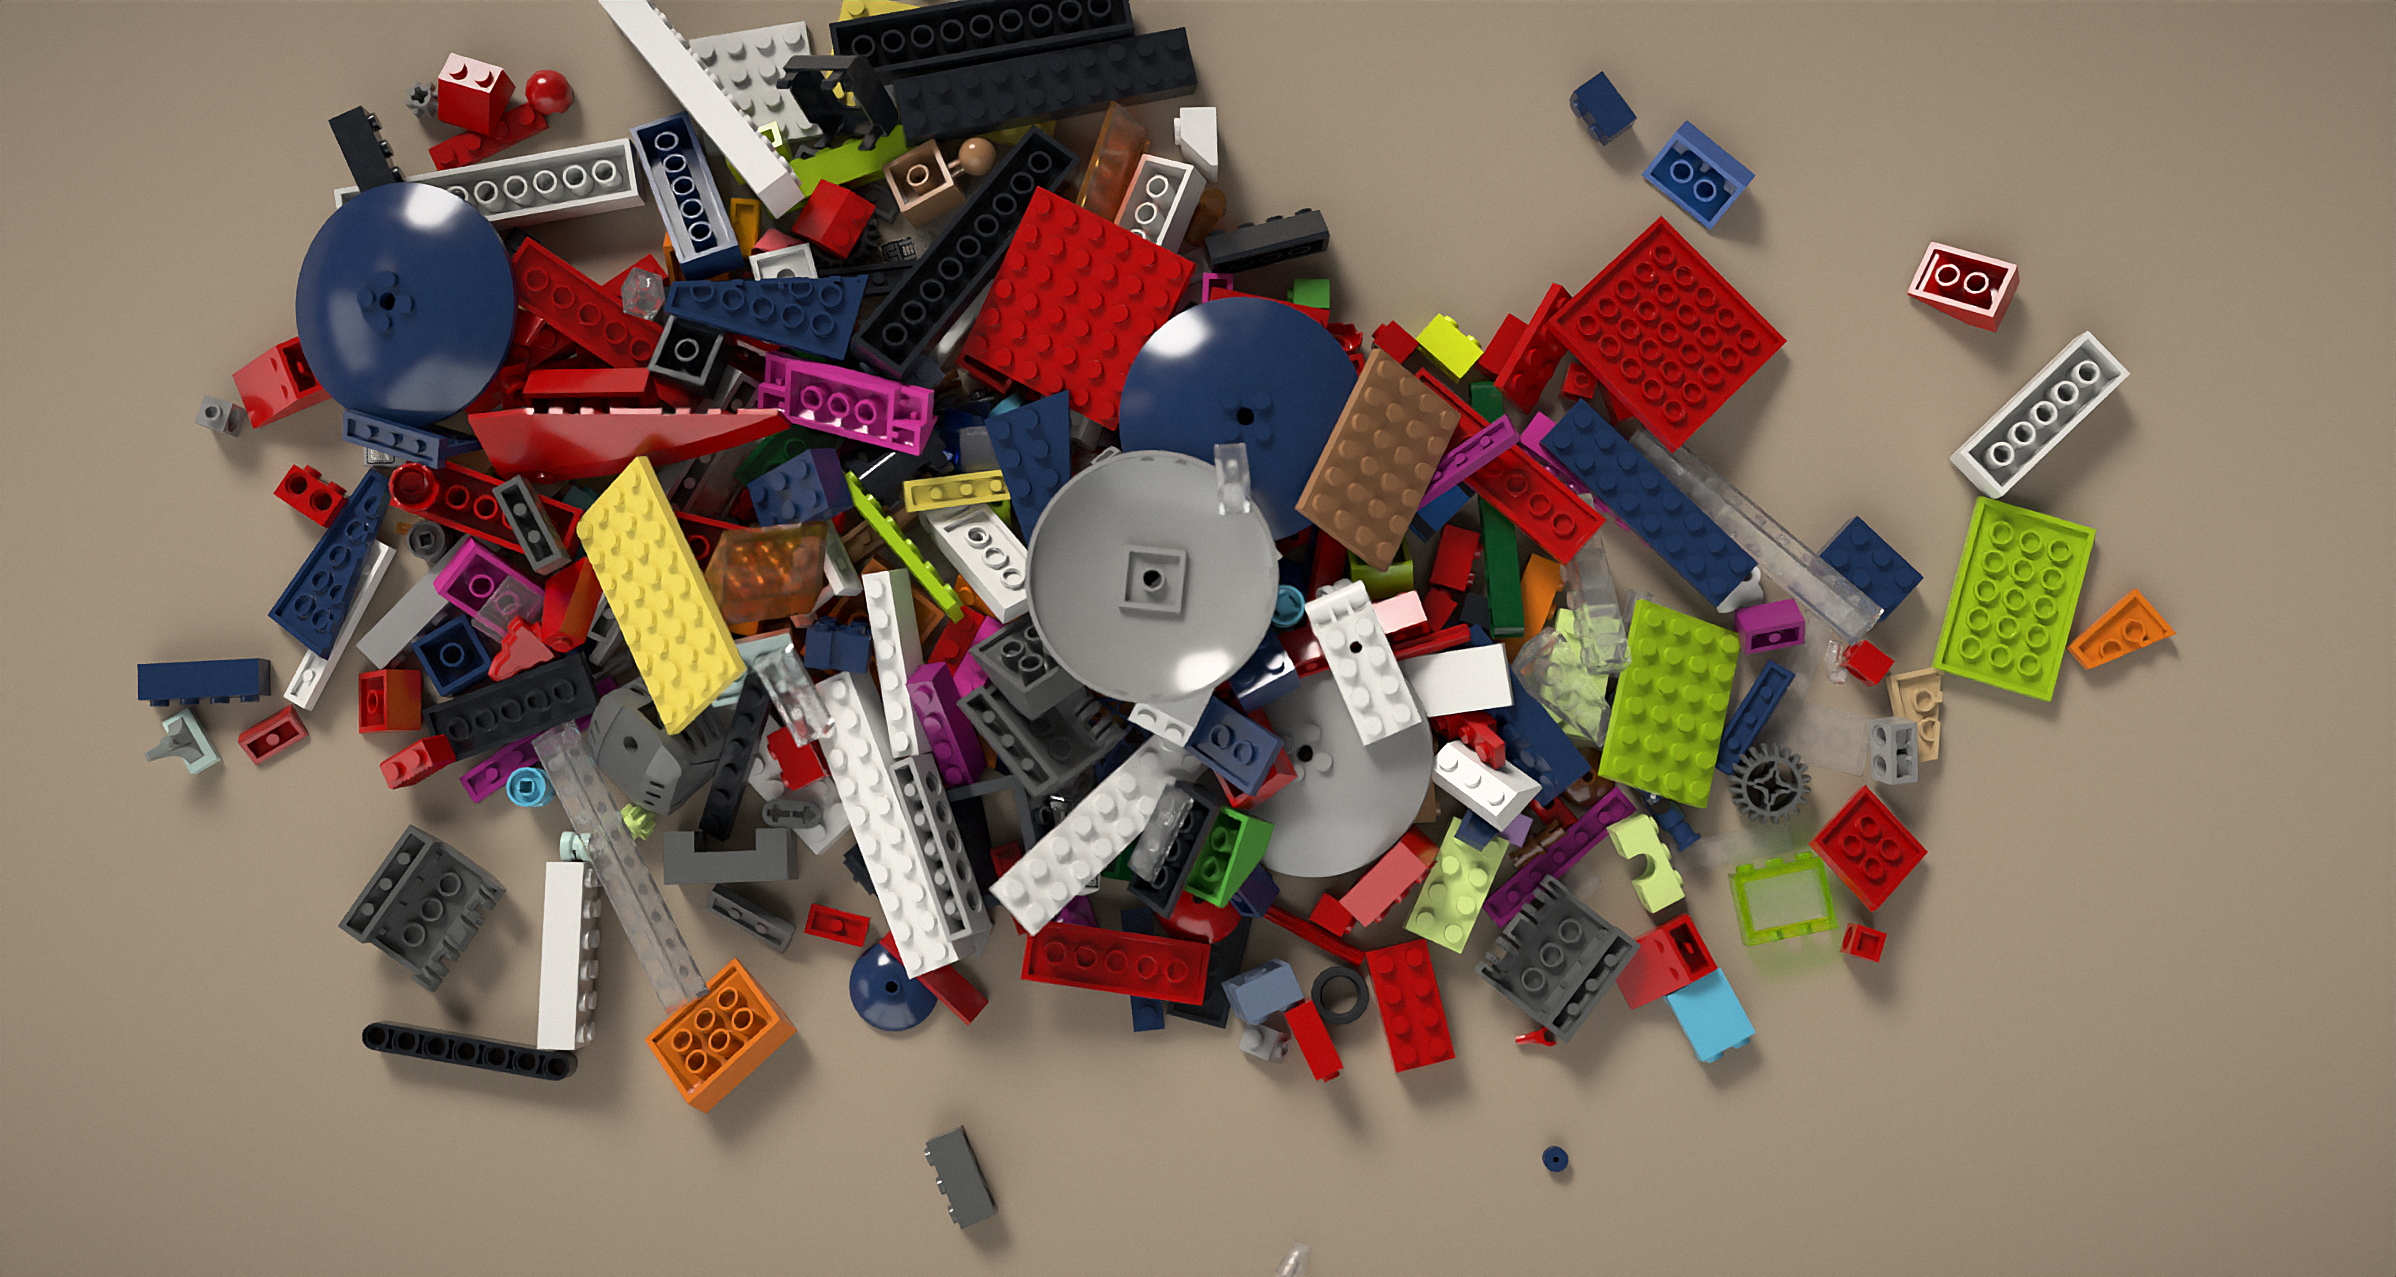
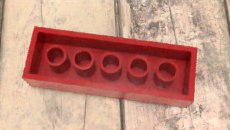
M406 460V463H405V464H407V463H413V462H412V461H409V460ZM446 461L445 468L435 469L428 467L433 472L440 486L436 502L428 509L412 512L401 508L391 498L389 505L526 555L492 489L505 483L502 480ZM537 494L572 560L560 567L565 569L573 564L581 544L576 528L585 511Z

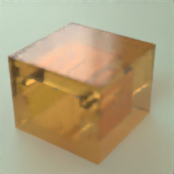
M397 521L395 533L407 536L409 529L413 525Z

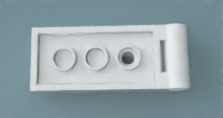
M986 503L919 512L920 523L928 533H931V540L1003 624L1029 611L1025 588V563L1028 551Z
M1359 580L1304 604V608L1364 746L1422 722L1362 581ZM1354 641L1361 643V650L1357 653H1353L1350 650V645Z

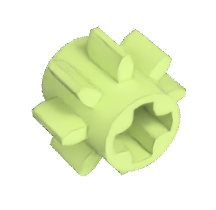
M630 803L619 812L620 816L617 818V821L620 822L618 829L626 838L635 840L640 836L643 840H646L654 831L653 827L656 825L654 822V812L638 805L633 807Z

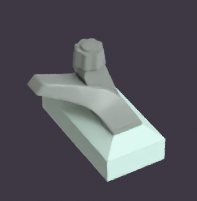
M190 707L162 722L168 736H164L160 740L161 743L144 754L148 762L170 756H180L190 773L195 775L222 759L194 709Z

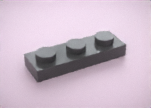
M719 883L712 889L705 908L782 953L789 947L797 928L785 919L777 917L763 909L760 905L747 900L732 889H728Z

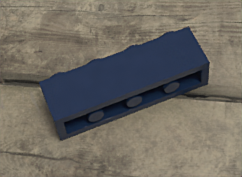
M249 658L137 664L138 700L150 702V707H169V701H180L182 706L200 705L199 700L210 699V704H229L230 698H240V702L252 703L260 702V697L271 696L270 660Z

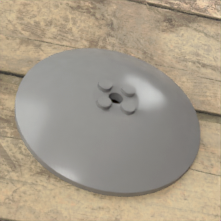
M1148 450L1116 455L1088 467L1072 478L1052 498L1040 516L1030 540L1025 563V588L1030 615L1042 642L1051 655L1067 672L1091 689L1106 696L1134 703L1159 704L1188 699L1218 686L1232 676L1245 664L1263 639L1271 622L1278 593L1279 571L1274 541L1263 515L1251 497L1239 484L1214 466L1187 455L1168 451ZM1154 570L1160 573L1162 581L1158 587L1149 588L1144 584L1143 577L1148 571Z
M1331 668L1299 679L1301 687L1262 707L1277 737L1284 741L1282 747L1298 777L1255 809H1240L1275 824L1266 853L1259 861L1260 865L1280 873L1300 877H1328L1344 874L1359 869L1385 854L1409 830L1425 802L1430 787L1434 753L1433 738L1425 708L1416 690L1402 672L1401 674L1422 722L1364 746ZM1305 745L1311 746L1314 751L1312 760L1307 763L1302 762L1299 758V751ZM1209 767L1197 778L1198 784L1203 785L1221 797V804L1232 807L1214 770Z

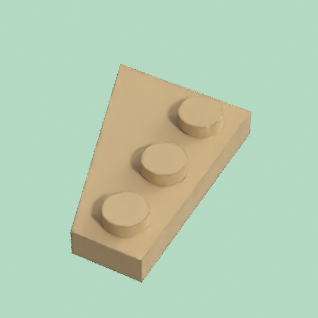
M1933 667L1885 677L1893 715L1917 722L1918 763L1938 759L1941 723L1938 721L1939 703H1942L1943 692L1940 691V684L1944 671Z

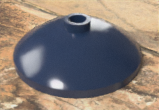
M880 943L867 949L858 958L851 971L849 992L853 1006L863 1020L884 1031H903L913 1028L924 1021L937 1004L938 998L916 977L909 979L905 967ZM889 981L896 982V992L888 991L887 984Z

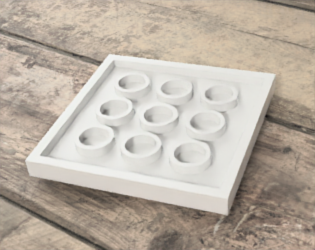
M805 21L689 40L691 50L698 54L711 74L713 73L718 78L726 92L733 96L742 108L741 110L746 115L748 114L758 128L776 121L788 143L818 139L823 135V131L820 130L817 124L809 123L792 96L790 88H776L778 79L783 78L786 74L783 67L792 56L812 55ZM703 131L707 155H721V151Z

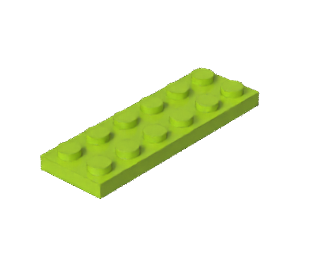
M843 471L854 507L955 624L964 617L960 609L963 603L948 583L944 587L942 586L944 581L939 576L940 574L929 561L924 564L922 563L925 559L909 538L903 541L906 537L900 531L901 529L890 516L884 519L887 515L881 509L876 499L866 492L861 482L851 471L847 474Z

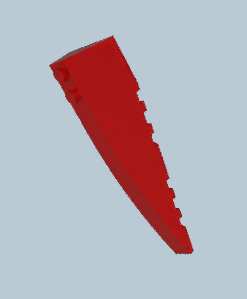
M521 408L468 415V422L497 474L506 481L521 475L530 480L532 484L541 483L546 485L553 484L554 481L619 474L637 456H647L652 468L705 456L791 428L792 423L779 409H737V414L721 409H708V414L691 413L690 409H677L676 414H663L662 409L611 408L609 414H605L602 411L594 410V408H581L580 414L564 413L563 408H550L549 414H536L534 408Z

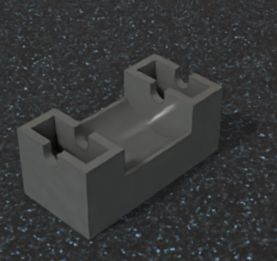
M792 828L756 829V851L707 852V833L705 831L663 832L664 885L798 880L797 833Z

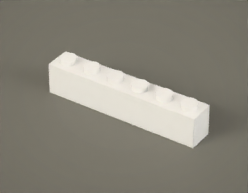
M908 568L862 575L892 757L920 755L932 751L905 686V683L919 665H924Z

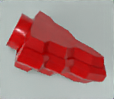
M516 615L507 625L508 633L501 640L502 650L493 658L488 675L493 680L500 681L513 677L521 670L530 671L540 665H546L559 660L561 655L558 651L540 642L542 621L538 620L535 624H531L525 618Z

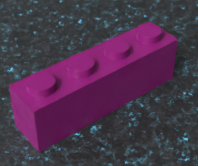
M947 663L919 665L905 683V686L947 787L975 784L988 764L970 720L957 705V701L961 697Z

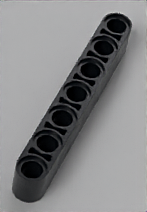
M394 1021L371 1023L362 1032L363 1044L368 1049L551 1081H560L572 1076L578 1067L575 1055L569 1051L537 1049L536 1045ZM378 1028H382L385 1032L383 1043L379 1042L376 1038ZM408 1033H412L415 1037L413 1048L406 1044V1035ZM438 1038L443 1039L446 1044L443 1053L438 1052L435 1047V1042ZM468 1042L474 1045L476 1049L473 1058L468 1057L465 1053V1047ZM497 1048H501L506 1054V1059L503 1063H499L495 1058ZM527 1053H531L536 1059L533 1069L525 1064ZM557 1058H561L566 1064L563 1074L558 1073L554 1067Z

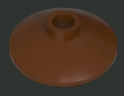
M1577 747V750L1592 767L1589 771L1592 778L1589 782H1585L1581 777L1575 784L1563 792L1561 796L1576 806H1594L1613 789L1615 781L1598 776L1603 752L1592 747Z

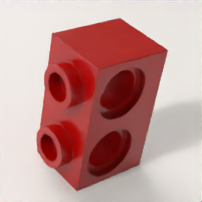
M293 464L273 494L322 527L329 528L349 499L345 496L347 490L333 481L327 484L320 479L323 474L309 465L302 468ZM306 480L307 488L300 494L298 487L302 481ZM331 496V506L324 510L323 501Z

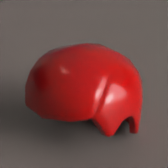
M554 70L537 71L527 80L525 86V96L530 106L544 115L551 113L564 114L573 104L574 92L565 76Z
M1340 322L1327 324L1326 330L1337 340L1348 356L1359 353L1363 342V332L1358 333L1353 323L1346 325Z
M415 462L399 466L392 472L388 484L390 494L397 505L412 512L428 509L436 502L440 491V486L433 472L427 466Z

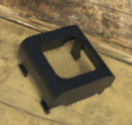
M794 55L783 67L786 74L783 78L778 79L776 88H790L792 96L809 123L817 124L820 130L823 131V135L814 145L816 150L830 148L832 140L838 135L866 136L858 149L859 151H872L876 148L875 143L880 137H888L897 125V108L865 56ZM821 71L833 72L825 79ZM846 72L852 79V92L860 106H849L842 103L833 92Z
M934 428L922 454L919 456L863 442L841 459L846 468L861 482L866 492L870 493L876 500L881 497L893 514H896L905 507L904 501L893 487L928 460L931 461L942 477L954 469V466L942 451L947 446Z

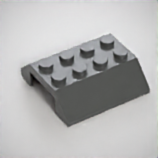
M995 684L987 690L981 685L957 701L958 707L1034 799L1058 791L1101 760L1126 735L1118 723L1112 725L1114 718L1111 715L1103 717L1093 728L1089 725L1088 721L1099 712L1102 704L1098 700L1092 702L1095 696L1086 685L1032 721L1016 709Z
M409 825L341 920L338 927L362 944L372 943L415 973L416 975L413 976V980L426 989L435 992L443 981L440 976L446 977L449 973V969L441 961L442 958L445 956L450 960H458L461 955L457 950L461 952L465 950L479 930L475 924L482 926L485 921L483 916L477 911L478 907L481 905L485 909L493 910L496 906L493 899L499 901L507 889L494 875L445 841L413 825Z
M1546 874L1539 884L1547 893H1544L1537 887L1533 891L1535 897L1544 903L1537 912V909L1532 905L1524 903L1521 909L1529 917L1527 918L1520 912H1517L1502 932L1511 941L1507 942L1501 936L1496 940L1498 946L1507 951V953L1500 960L1497 955L1488 951L1484 957L1492 963L1491 967L1481 960L1473 971L1537 1022L1568 1043L1642 945L1617 926H1612L1567 891V887L1551 875Z

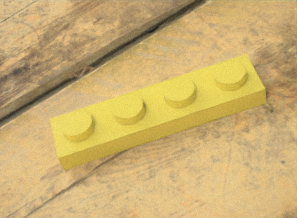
M1001 470L902 482L906 513L1011 499Z

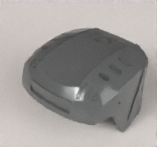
M641 675L601 698L590 721L587 744L596 765L631 801L651 812L669 816L682 807L693 794L715 776L728 732L711 705L706 707L691 722H694L699 727L705 738V743L702 744L690 724L683 729L695 746L692 751L681 733L668 734L659 712L657 718L662 729L658 730L642 714L655 706V703ZM701 716H706L710 720L716 731L714 737Z

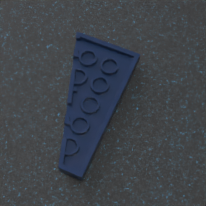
M858 275V277L829 276V278L812 279L809 277L762 278L756 281L733 279L728 282H711L710 280L672 282L664 312L671 316L844 363L869 275Z
M1071 390L1060 392L984 420L1027 547H1029L1033 531L1043 511L1058 491L1073 478L1070 429H1072V418H1070Z
M372 467L268 614L271 619L316 655L327 661L392 497L388 486L390 479Z

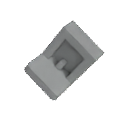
M1251 1022L1246 1025L1238 1049L1267 1061L1281 1064L1290 1051L1292 1036L1263 1024L1253 1025Z

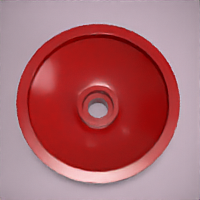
M1185 890L1182 891L1170 919H1165L1155 911L1159 923L1171 937L1177 940L1213 944L1227 937L1241 919V915L1229 901L1224 908L1206 900L1201 904H1196L1193 901L1194 895Z

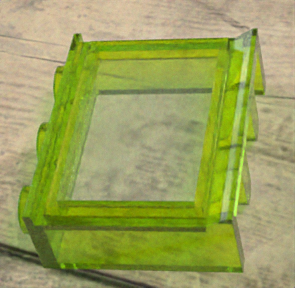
M1808 851L1794 854L1795 860L1784 862L1783 857L1765 860V866L1754 868L1753 863L1735 866L1736 872L1727 874L1743 945L1754 946L1839 928L1823 859L1820 856H1813V852Z

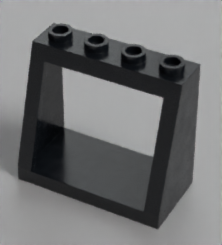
M1014 774L945 791L985 908L1003 904L990 891V888L998 881V875L991 858L990 849H992L981 795L1013 788L1026 853L1056 826L1049 794L1034 799Z

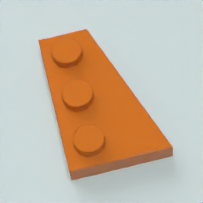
M2135 588L2130 590L2066 646V649L2085 670H2089L2177 633L2138 589Z

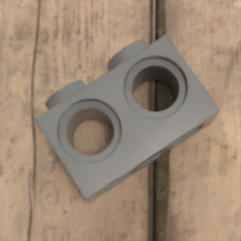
M1898 716L1870 719L1871 779L1889 785L1918 782L1917 722Z

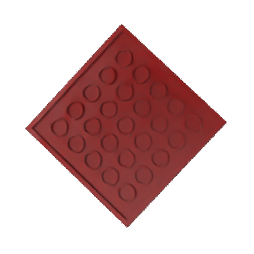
M1037 186L961 352L1047 397L1071 390L1070 409L1118 432L1120 401L1128 372L1145 343L1156 331L1173 318L1198 264Z
M1662 216L1545 323V326L1672 454L1787 342Z

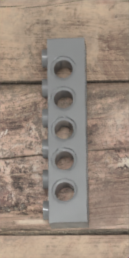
M932 753L910 756L887 766L947 943L969 938L991 929L986 909Z

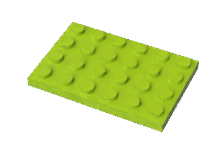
M1984 496L1977 497L1931 667L1959 677L2050 702L2097 529Z
M1644 599L1636 600L1598 776L1699 809L1707 807L1740 650L1738 633Z

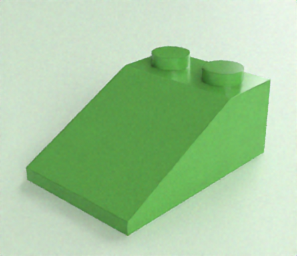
M1221 804V809L1183 890L1224 908L1265 855L1275 824L1238 808Z

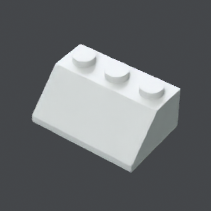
M1461 740L1447 743L1433 758L1431 776L1433 782L1501 832L1542 789L1539 783L1506 760L1505 766L1497 770L1493 769L1486 761L1484 762L1478 757L1474 749L1468 744H1464Z

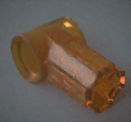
M1210 188L1205 190L1200 197V202L1195 208L1183 237L1186 242L1194 247L1201 249L1204 244V238L1209 236V233L1212 232L1219 219L1227 211L1226 197L1221 190ZM1211 198H1216L1222 204L1219 209L1211 211L1206 208V202Z

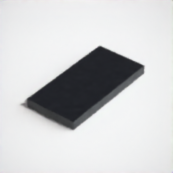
M1196 896L1194 902L1201 904L1204 902V899ZM1241 916L1239 923L1227 937L1211 944L1202 1006L1169 1001L1166 1014L1225 1029L1231 1005L1221 983L1239 975L1253 917Z

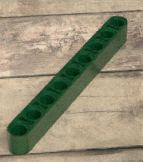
M1496 380L1469 382V406L1490 424L1504 415L1502 393L1493 385ZM1478 495L1491 636L1493 640L1524 638V615L1515 525Z

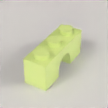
M1636 812L1607 827L1619 855L1630 859L1638 854H1645L1647 858V869L1644 874L1631 881L1643 908L1655 913L1685 897L1681 889L1684 886V882L1680 874L1672 869L1669 860L1672 859L1666 845L1660 843L1656 835L1659 833V828L1651 816L1648 817L1643 813Z

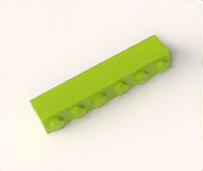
M900 122L888 137H880L875 143L876 148L872 151H859L858 147L865 138H852L844 142L843 146L833 150L825 148L818 151L814 157L806 160L798 158L790 161L788 164L802 182V185L798 188L805 197L783 215L804 208L820 179L852 190L869 182L885 178L883 165L916 148L905 147ZM764 205L769 219H774L773 214Z

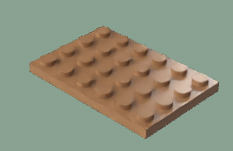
M1381 348L1373 349L1295 509L1378 572H1387L1462 415Z

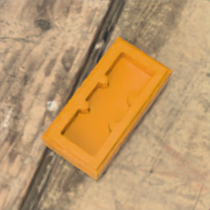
M731 198L729 221L739 244L743 260H750L751 250L760 240L763 202L758 199Z

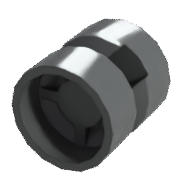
M430 520L415 523L409 529L406 536V545L414 556L435 564L458 542L455 533L451 529Z

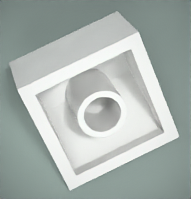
M1216 107L1180 108V118H1174L1175 145H1181V155L1210 182H1217Z
M1215 687L1202 694L1180 701L1159 704L1135 703L1128 720L1184 747L1195 729Z

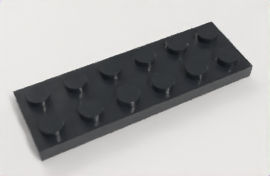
M580 652L422 710L431 737L442 734L447 737L456 756V761L451 763L453 764L592 714L600 703L601 697L585 652Z

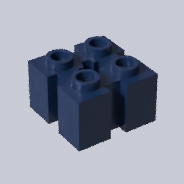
M820 616L819 620L815 619L812 626L807 630L803 667L827 670L832 668L840 669L843 672L866 674L868 667L872 663L874 647L871 626H868L869 622L850 620V625L839 624L836 617Z

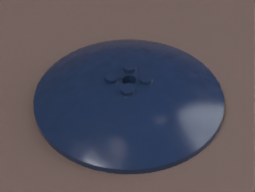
M410 182L391 183L372 188L350 199L338 208L327 219L310 244L303 260L296 289L295 310L298 336L305 358L316 379L325 391L347 410H357L410 427H420L443 421L461 412L477 400L494 381L507 358L514 338L518 312L517 284L510 256L502 239L488 219L477 208L452 192L431 185ZM393 294L395 306L393 309L388 310L386 300L389 295Z
M1233 297L1209 301L1194 306L1165 323L1145 343L1128 372L1120 401L1119 431L1123 454L1148 450L1168 451L1187 455L1214 466L1239 484L1251 497L1263 515L1273 541L1291 536L1313 524L1311 520L1295 508L1359 377L1350 358L1337 340L1324 327L1306 314L1290 306L1261 298ZM1241 409L1250 410L1254 415L1253 423L1247 426L1241 425L1236 419V413Z

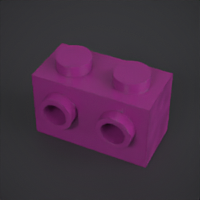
M1794 598L1735 609L1734 632L1738 633L1739 643L1745 655L1804 644L1805 619Z

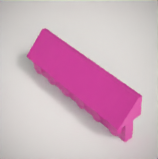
M774 350L766 353L765 382L758 385V409H779L794 424L919 456L922 454L938 416L933 415L934 390Z

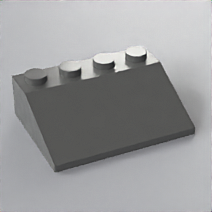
M1030 611L969 649L970 655L1009 702L1031 721L1085 685L1067 672L1051 655L1035 628Z

